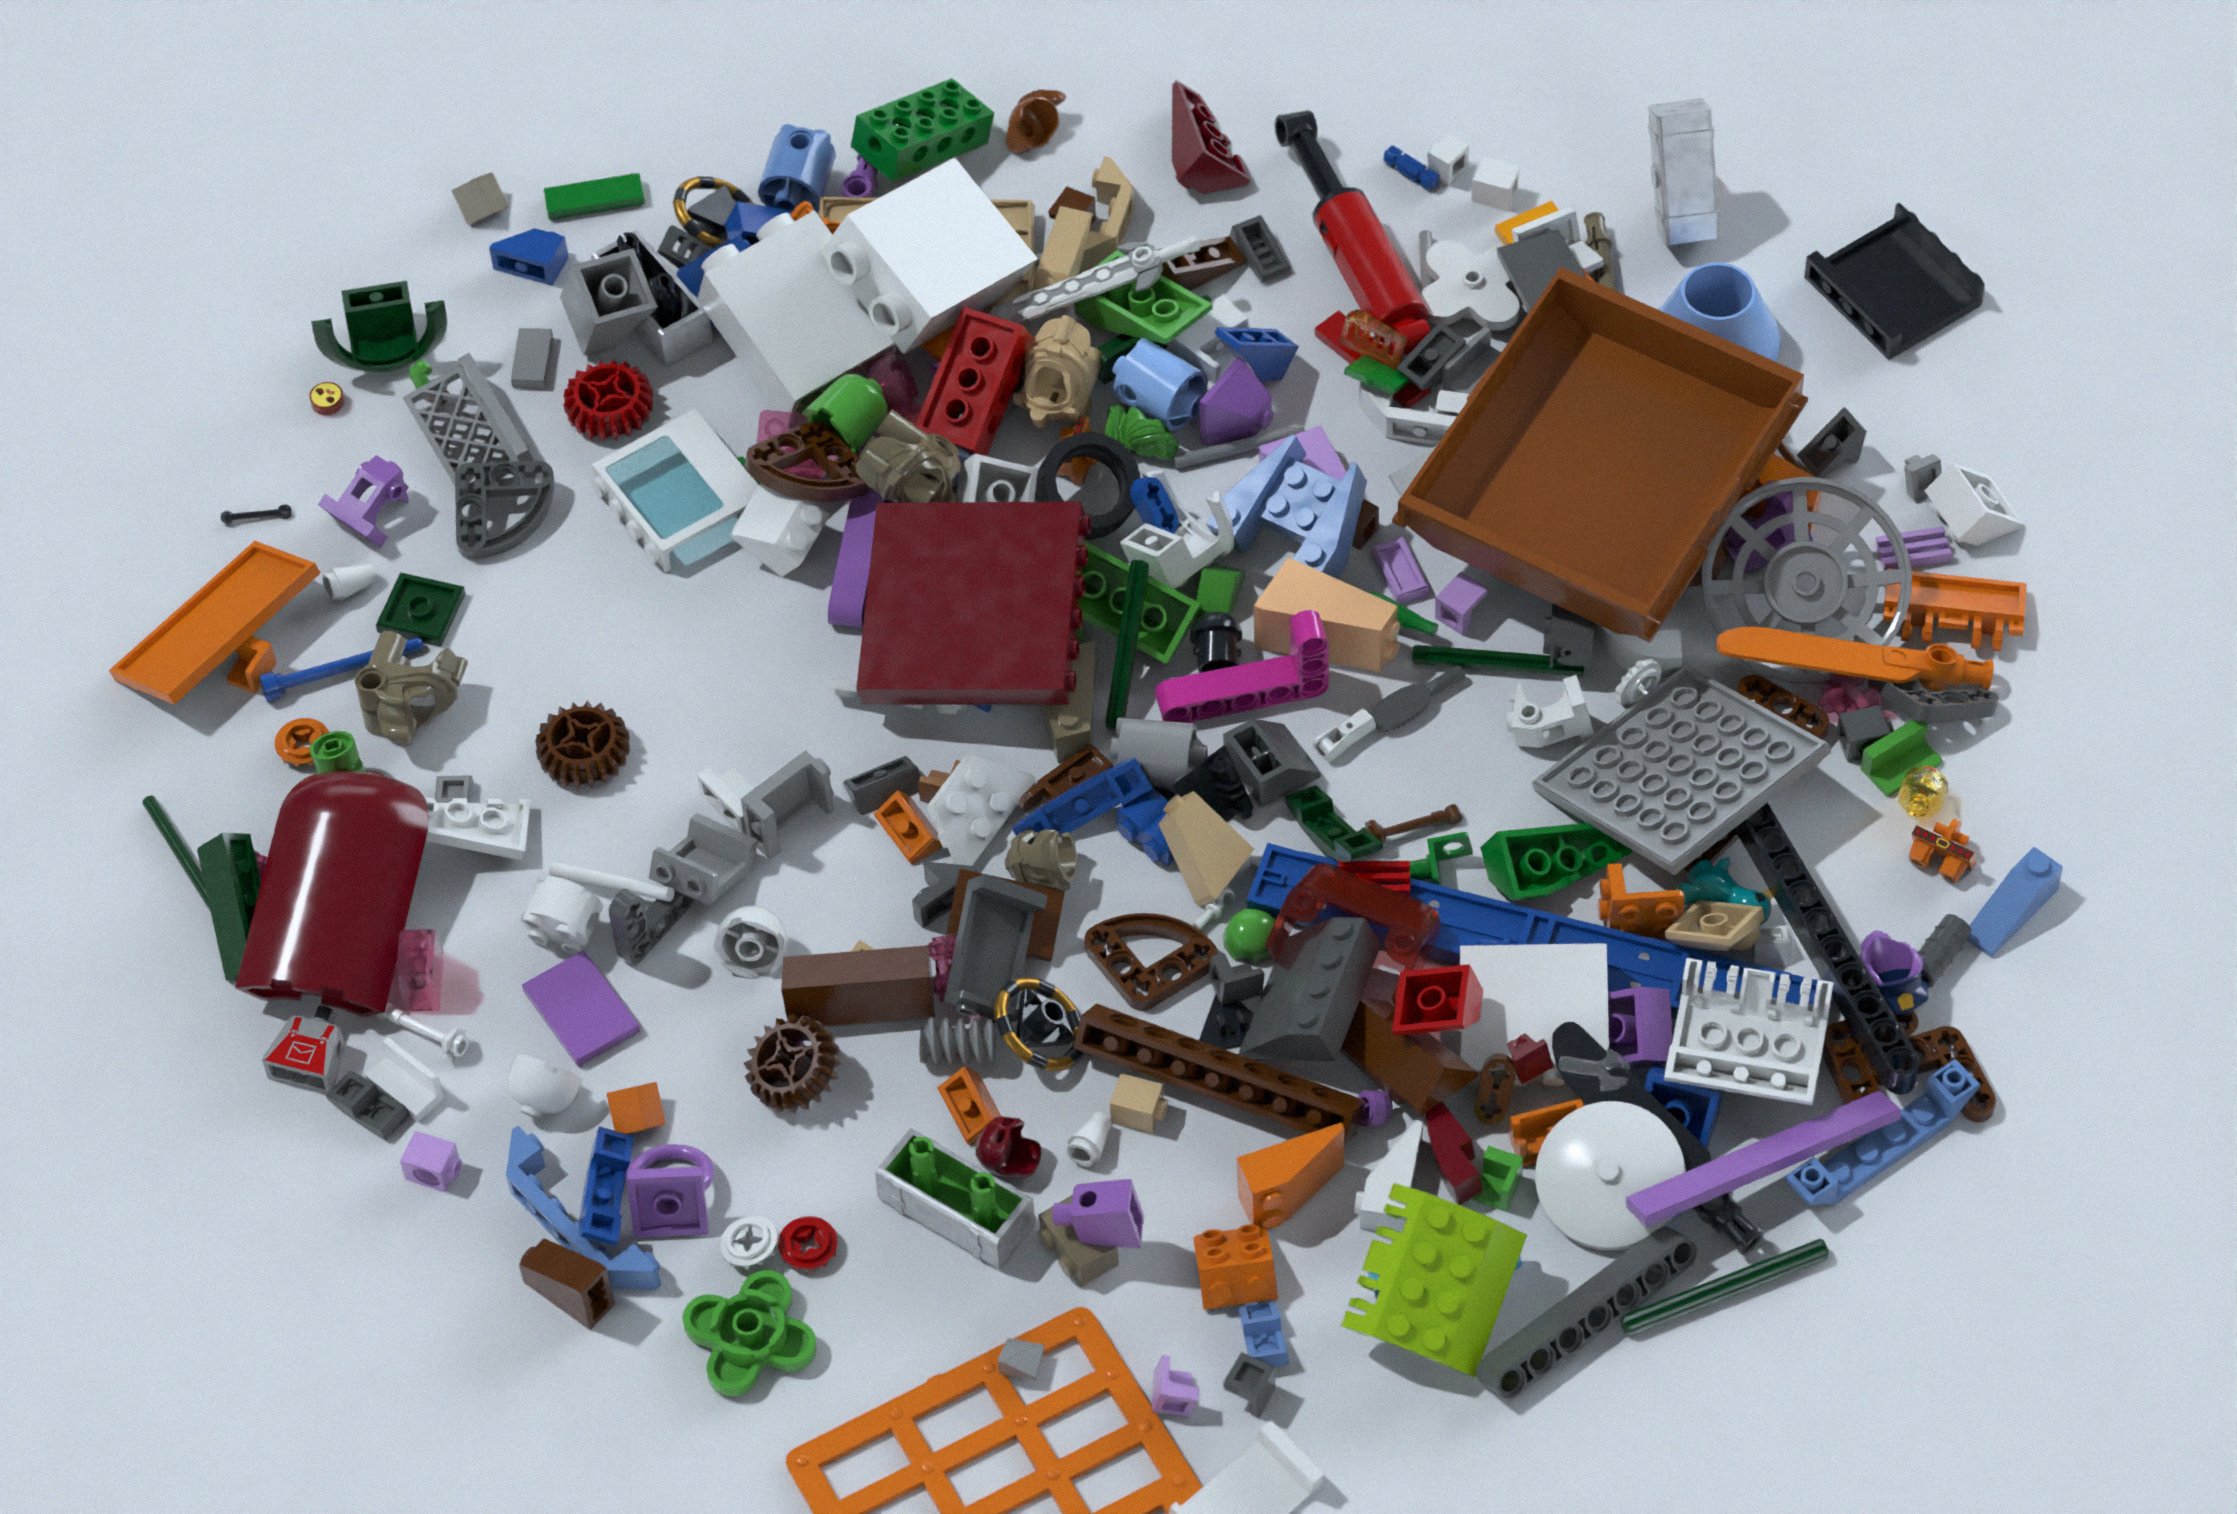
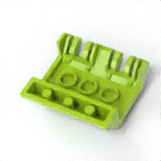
M1393 1183L1388 1199L1405 1205V1208L1386 1204L1383 1212L1392 1218L1406 1221L1402 1232L1394 1231L1386 1226H1377L1375 1234L1391 1240L1392 1243L1388 1244L1375 1239L1372 1240L1361 1270L1379 1278L1375 1280L1359 1275L1357 1284L1367 1290L1378 1291L1379 1294L1375 1304L1358 1297H1351L1348 1305L1366 1313L1365 1316L1346 1311L1341 1327L1366 1337L1382 1340L1439 1362V1365L1475 1378L1477 1367L1484 1355L1527 1235L1499 1220L1429 1193Z

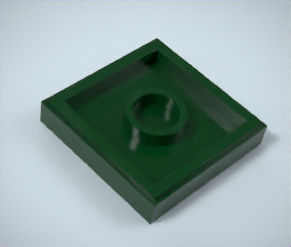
M400 572L376 623L377 632L393 631L402 635L405 639L419 638L423 643L442 647L466 594L464 586Z

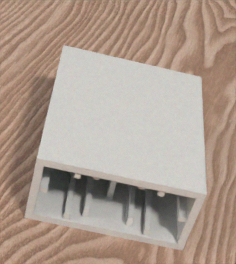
M955 158L848 214L820 251L827 260L828 268L833 277L851 289L869 311L874 327L881 334L889 336L903 354L956 325L963 306L981 311L1008 296L1038 259Z
M815 210L796 221L793 220L789 213H782L759 229L756 234L759 239L758 243L742 252H739L734 244L723 246L713 252L701 266L705 273L697 301L786 426L803 418L802 412L842 376L857 374L869 379L895 364L900 349L889 336L881 334L874 327L869 311L847 285L838 282L831 274L827 260L820 251L832 234Z

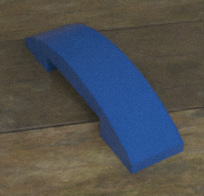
M1134 757L1069 789L1029 814L1011 828L1016 836L1022 831L1033 830V832L1039 833L1042 830L1051 829L1058 831L1059 837H1061V833H1070L1117 805L1121 804L1123 806L1150 791L1153 787Z
M598 1127L581 1202L579 1219L580 1237L617 1246L622 1220L620 1208L625 1174L631 1161L634 1136Z

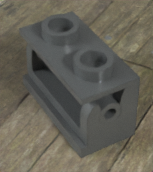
M1552 604V617H1545L1543 654H1550L1549 668H1553V658H1557V661L1563 665L1585 666V669L1592 670L1594 622Z

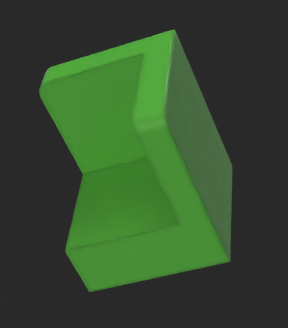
M1488 1146L1483 1156V1170L1480 1177L1483 1192L1475 1195L1473 1200L1507 1212L1522 1178L1523 1157Z

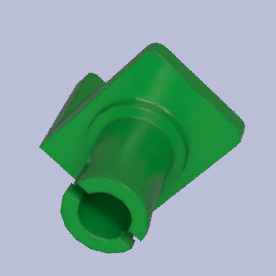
M1468 832L1427 839L1429 854L1426 855L1425 859L1410 861V878L1420 881L1431 879V882H1434V884L1442 886L1439 861L1473 854ZM1449 843L1462 844L1460 848L1455 850L1443 848Z

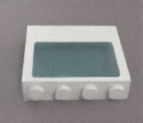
M695 408L592 464L594 478L591 480L595 492L599 497L605 496L614 516L617 519L623 518L631 537L635 541L640 540L644 544L648 558L653 563L658 562L665 572L672 569L669 552L742 513L759 486Z

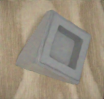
M1007 1338L998 1359L999 1373L1036 1380L1045 1345Z

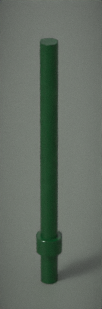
M153 795L147 796L142 801L143 806L210 911L201 869Z

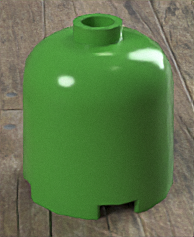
M846 374L836 380L802 412V415L808 417L806 423L815 421L827 425L856 454L877 431L887 416L888 406L883 395V389L878 382L857 374Z

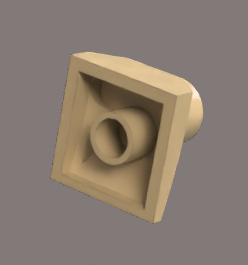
M1697 900L1665 931V937L1677 945L1724 952H1728L1732 948L1735 950H1747L1753 947L1754 943L1760 939L1759 925L1765 920L1763 907Z

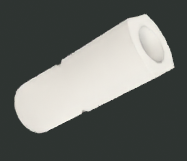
M1362 708L1337 726L1319 734L1313 742V747L1316 750H1322L1325 753L1324 758L1331 762L1351 745L1376 729L1375 720Z

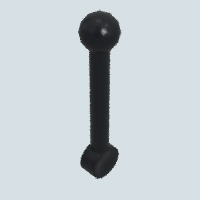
M284 504L279 506L278 509L242 513L224 511L221 513L220 518L225 524H229L233 520L271 516L288 519L292 515V510L289 505Z

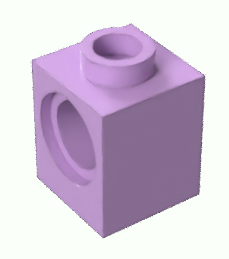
M418 1131L414 1132L400 1160L405 1180L446 1192L451 1180L457 1179L462 1167V1160L459 1158L456 1143Z

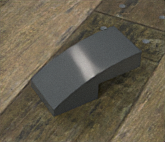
M350 1070L326 1095L328 1101L344 1114L384 1140L410 1115L405 1105L380 1093L374 1082Z

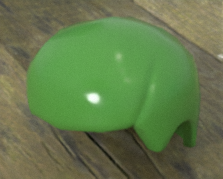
M1257 909L1239 911L1231 918L1223 934V947L1234 960L1247 958L1251 959L1253 963L1273 955L1281 941L1280 926L1275 918L1269 913Z

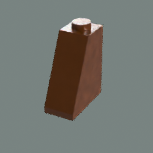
M545 1238L535 1247L529 1248L522 1256L519 1268L523 1283L587 1329L591 1330L615 1305L607 1268L601 1263Z

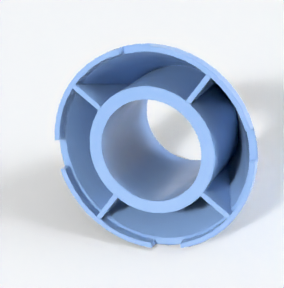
M1708 263L1696 267L1686 275L1658 308V310L1770 360L1775 362L1778 360L1781 347L1779 326L1750 276L1734 265Z

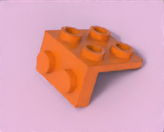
M1622 863L1607 864L1606 879H1600L1601 899H1598L1597 903L1599 921L1605 920L1606 927L1645 937L1665 939V931L1683 915L1684 892L1681 890L1626 893Z
M1247 1224L1239 1229L1226 1231L1211 1229L1193 1237L1204 1310L1278 1300L1274 1261L1267 1228L1265 1229L1263 1226Z

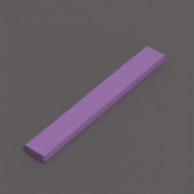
M1880 1090L1627 1196L1625 1197L1626 1208L1645 1227H1648L1901 1119L1900 1108Z

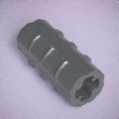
M1945 915L1939 925L1935 926V930L1929 938L1925 939V943L1920 950L1917 951L1923 960V967L1921 969L1923 976L1921 979L1929 984V988L1933 987L1940 976H1943L1945 969L1950 963H1953L1954 957L1962 950L1963 945L1971 936L1972 930L1968 923L1956 915Z

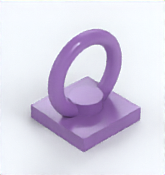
M669 1144L651 1148L638 1155L631 1162L626 1172V1183L628 1186L634 1238L708 1234L709 1222L705 1191L711 1185L715 1173L714 1165L709 1156L692 1146ZM667 1159L687 1160L698 1166L646 1169L656 1162Z

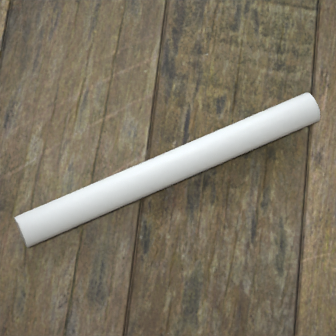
M552 862L549 866V874L551 876L619 891L629 889L637 895L668 902L672 901L674 897V889L672 887L558 862Z

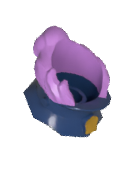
M1874 930L1867 935L1861 943L1862 953L1859 955L1861 961L1892 1013H1911L1928 1000L1929 984L1921 979L1923 976L1921 971L1923 960L1921 956L1908 943L1897 942L1882 931Z

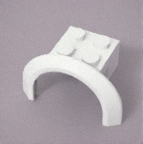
M1164 471L1146 472L1142 474L1143 478L1156 477L1162 483L1177 512L1179 520L1178 529L1173 534L1145 523L1123 539L1120 544L1129 562L1132 560L1148 562V575L1175 589L1186 584L1188 578L1197 571L1211 565L1214 558L1226 556L1232 551L1234 547L1233 523L1220 492L1215 491L1213 498H1206L1218 527V535H1215L1203 528L1185 510L1173 492Z

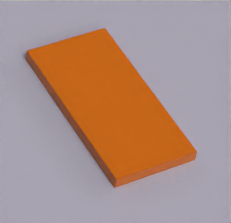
M254 541L117 662L109 672L115 681L175 705L320 574V571L314 562Z

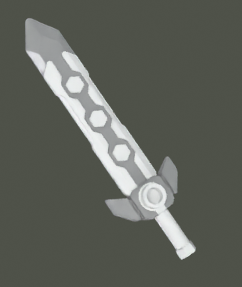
M1194 235L1188 237L1187 240L1156 251L1155 246L1147 244V242H1128L1122 244L1117 249L1125 255L1124 257L1089 269L1077 276L1043 289L1034 290L996 305L988 314L1001 319L1007 318L1011 322L1021 324L1136 280V291H1143L1150 288L1161 277L1163 271L1162 263L1190 252L1200 251L1198 240Z

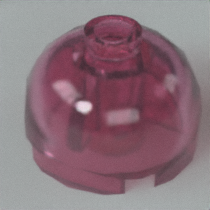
M894 351L874 360L868 367L865 378L875 380L882 387L888 406L887 414L892 409L902 417L908 418L919 414L921 411V404L914 406L913 400L914 396L919 395L908 363L906 360L899 362L897 358L901 355V352Z

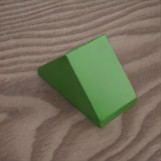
M1211 564L1203 568L1196 599L1202 606L1198 617L1205 613L1219 611L1231 615L1246 571L1217 564Z

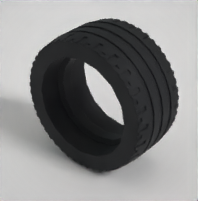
M1082 432L1060 441L1047 454L1038 470L1035 496L1036 502H1064L1057 490L1056 476L1061 465L1071 458L1088 457L1096 459L1107 466L1118 481L1120 494L1117 504L1111 511L1104 515L1090 516L1091 533L1085 536V539L1093 540L1114 532L1128 519L1135 508L1131 499L1130 489L1132 483L1141 477L1138 464L1133 458L1132 453L1118 440L1102 433Z

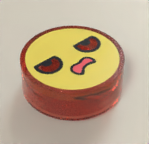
M320 383L313 387L310 392L311 406L318 414H334L344 405L342 389L336 383Z

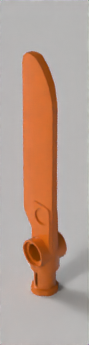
M1765 627L1730 629L1719 634L1716 642L1717 651L1728 657L1892 683H1907L1918 678L1924 687L1933 691L1946 690L1949 685L1958 687L1961 683L1980 686L1982 689L1989 690L1994 670L1993 660L1987 659L1985 662L1964 659V655L1957 654L1953 648L1944 644H1932L1927 647L1926 651Z

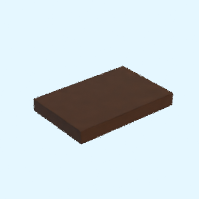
M959 869L945 940L956 942L968 880L983 875V873ZM994 876L1047 895L1045 909L1034 913L1026 957L1051 962L1065 891Z

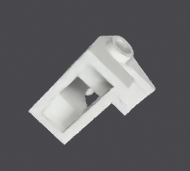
M1577 675L1564 678L1565 691L1558 702L1545 707H1538L1536 704L1528 702L1521 683L1517 684L1516 694H1510L1509 696L1510 702H1514L1512 705L1513 711H1508L1507 729L1508 732H1513L1517 746L1540 748L1579 735L1582 743H1584L1594 735Z

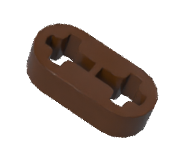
M1496 1053L1489 1056L1482 1068L1475 1097L1474 1112L1476 1117L1487 1125L1500 1123L1507 1114L1516 1070L1513 1060L1505 1054ZM1498 1064H1503L1505 1071L1509 1075H1502L1499 1086L1494 1085V1072L1489 1071V1069H1496ZM1495 1093L1497 1094L1496 1106L1501 1109H1494L1492 1114L1485 1113V1107L1481 1103L1487 1104L1490 1094Z

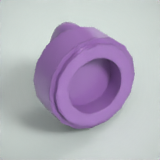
M1362 1091L1358 1098L1366 1100L1360 1124L1363 1127L1385 1125L1390 1119L1393 1110L1391 1096L1384 1091Z

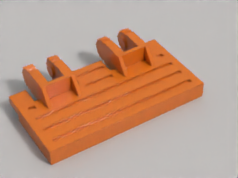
M1912 571L1911 597L1906 616L1902 622L1901 641L1909 642L1912 626L1923 627L1921 636L1923 643L1931 644L1933 617L1938 618L1939 628L1968 630V621H1973L1971 649H1979L1982 642V634L1993 635V651L2001 652L2003 625H2008V635L2023 637L2027 583ZM1900 583L1888 584L1885 587L1884 622H1891L1894 617L1900 595Z

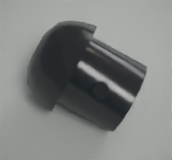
M1220 611L1200 615L1193 623L1190 632V642L1195 645L1193 647V655H1197L1199 673L1239 665L1238 658H1240L1242 650L1237 649V643L1242 639V630L1238 621L1229 613Z

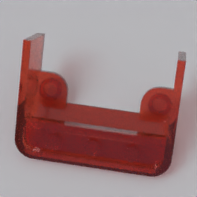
M1319 863L1312 866L1288 893L1265 943V947L1270 957L1278 961L1295 922H1309L1315 919L1320 914L1325 903L1390 930L1385 941V948L1389 957L1395 962L1405 965L1403 971L1423 969L1441 929V920L1438 912L1428 904L1333 865ZM1398 983L1391 997L1394 1006L1396 1005Z

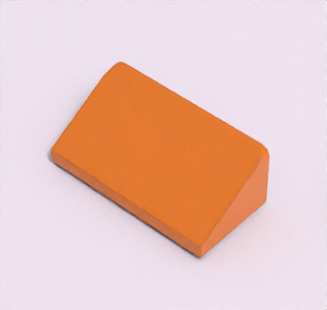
M899 790L873 814L911 864L942 848L936 829L914 800Z
M966 1066L962 1067L937 1087L968 1145L977 1142L981 1130L989 1121L995 1117H1002L980 1075Z

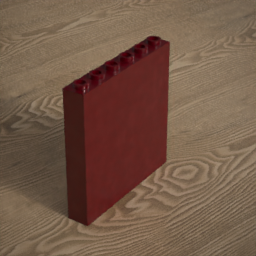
M877 503L856 690L863 705H1069L1070 692H1075L1077 686L1076 672L1073 671V660H1078L1080 654L1079 640L1075 638L1076 629L1082 628L1083 620L1082 609L1078 608L1079 598H1084L1085 578L1081 577L1082 566H1087L1088 548L1084 545L1085 536L1091 533L1090 515H1085L1082 503Z

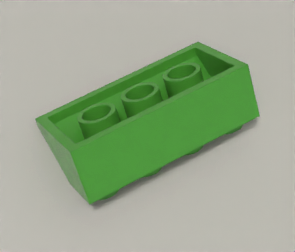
M1084 541V545L1088 548L1087 566H1082L1081 577L1085 578L1084 598H1079L1078 608L1082 609L1084 620L1119 638L1130 565ZM1148 575L1137 649L1167 665L1190 632L1193 623L1202 610L1201 604Z

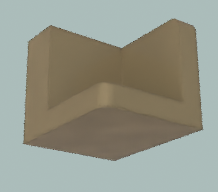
M493 172L474 178L451 190L468 225L508 208L507 201Z

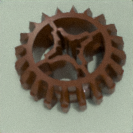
M588 700L581 707H578L573 701L571 708L568 710L559 706V715L548 714V723L540 724V734L536 735L535 740L537 747L536 755L540 761L541 769L544 773H549V777L553 782L560 780L564 787L573 782L578 790L582 784L588 783L593 789L595 781L600 780L606 784L608 774L618 776V767L626 765V756L630 752L629 731L626 730L625 722L621 717H617L613 708L605 711V707L601 702L594 708Z
M789 1015L786 1022L783 1019L776 1018L774 1028L764 1025L766 1034L762 1038L754 1036L757 1043L756 1047L747 1049L752 1059L743 1063L749 1071L745 1078L751 1085L750 1090L752 1094L759 1098L760 1102L765 1106L772 1107L778 1112H783L786 1109L788 1112L796 1114L799 1106L802 1109L809 1110L812 1099L815 1102L822 1103L821 1092L823 1090L832 1092L830 1085H828L829 1081L839 1079L833 1069L842 1065L840 1059L836 1056L841 1050L834 1043V1035L826 1030L822 1023L813 1021L810 1017L804 1015L800 1019L797 1016ZM811 1041L812 1045L797 1047L795 1042ZM779 1080L782 1083L789 1081L790 1086L775 1087L773 1083Z

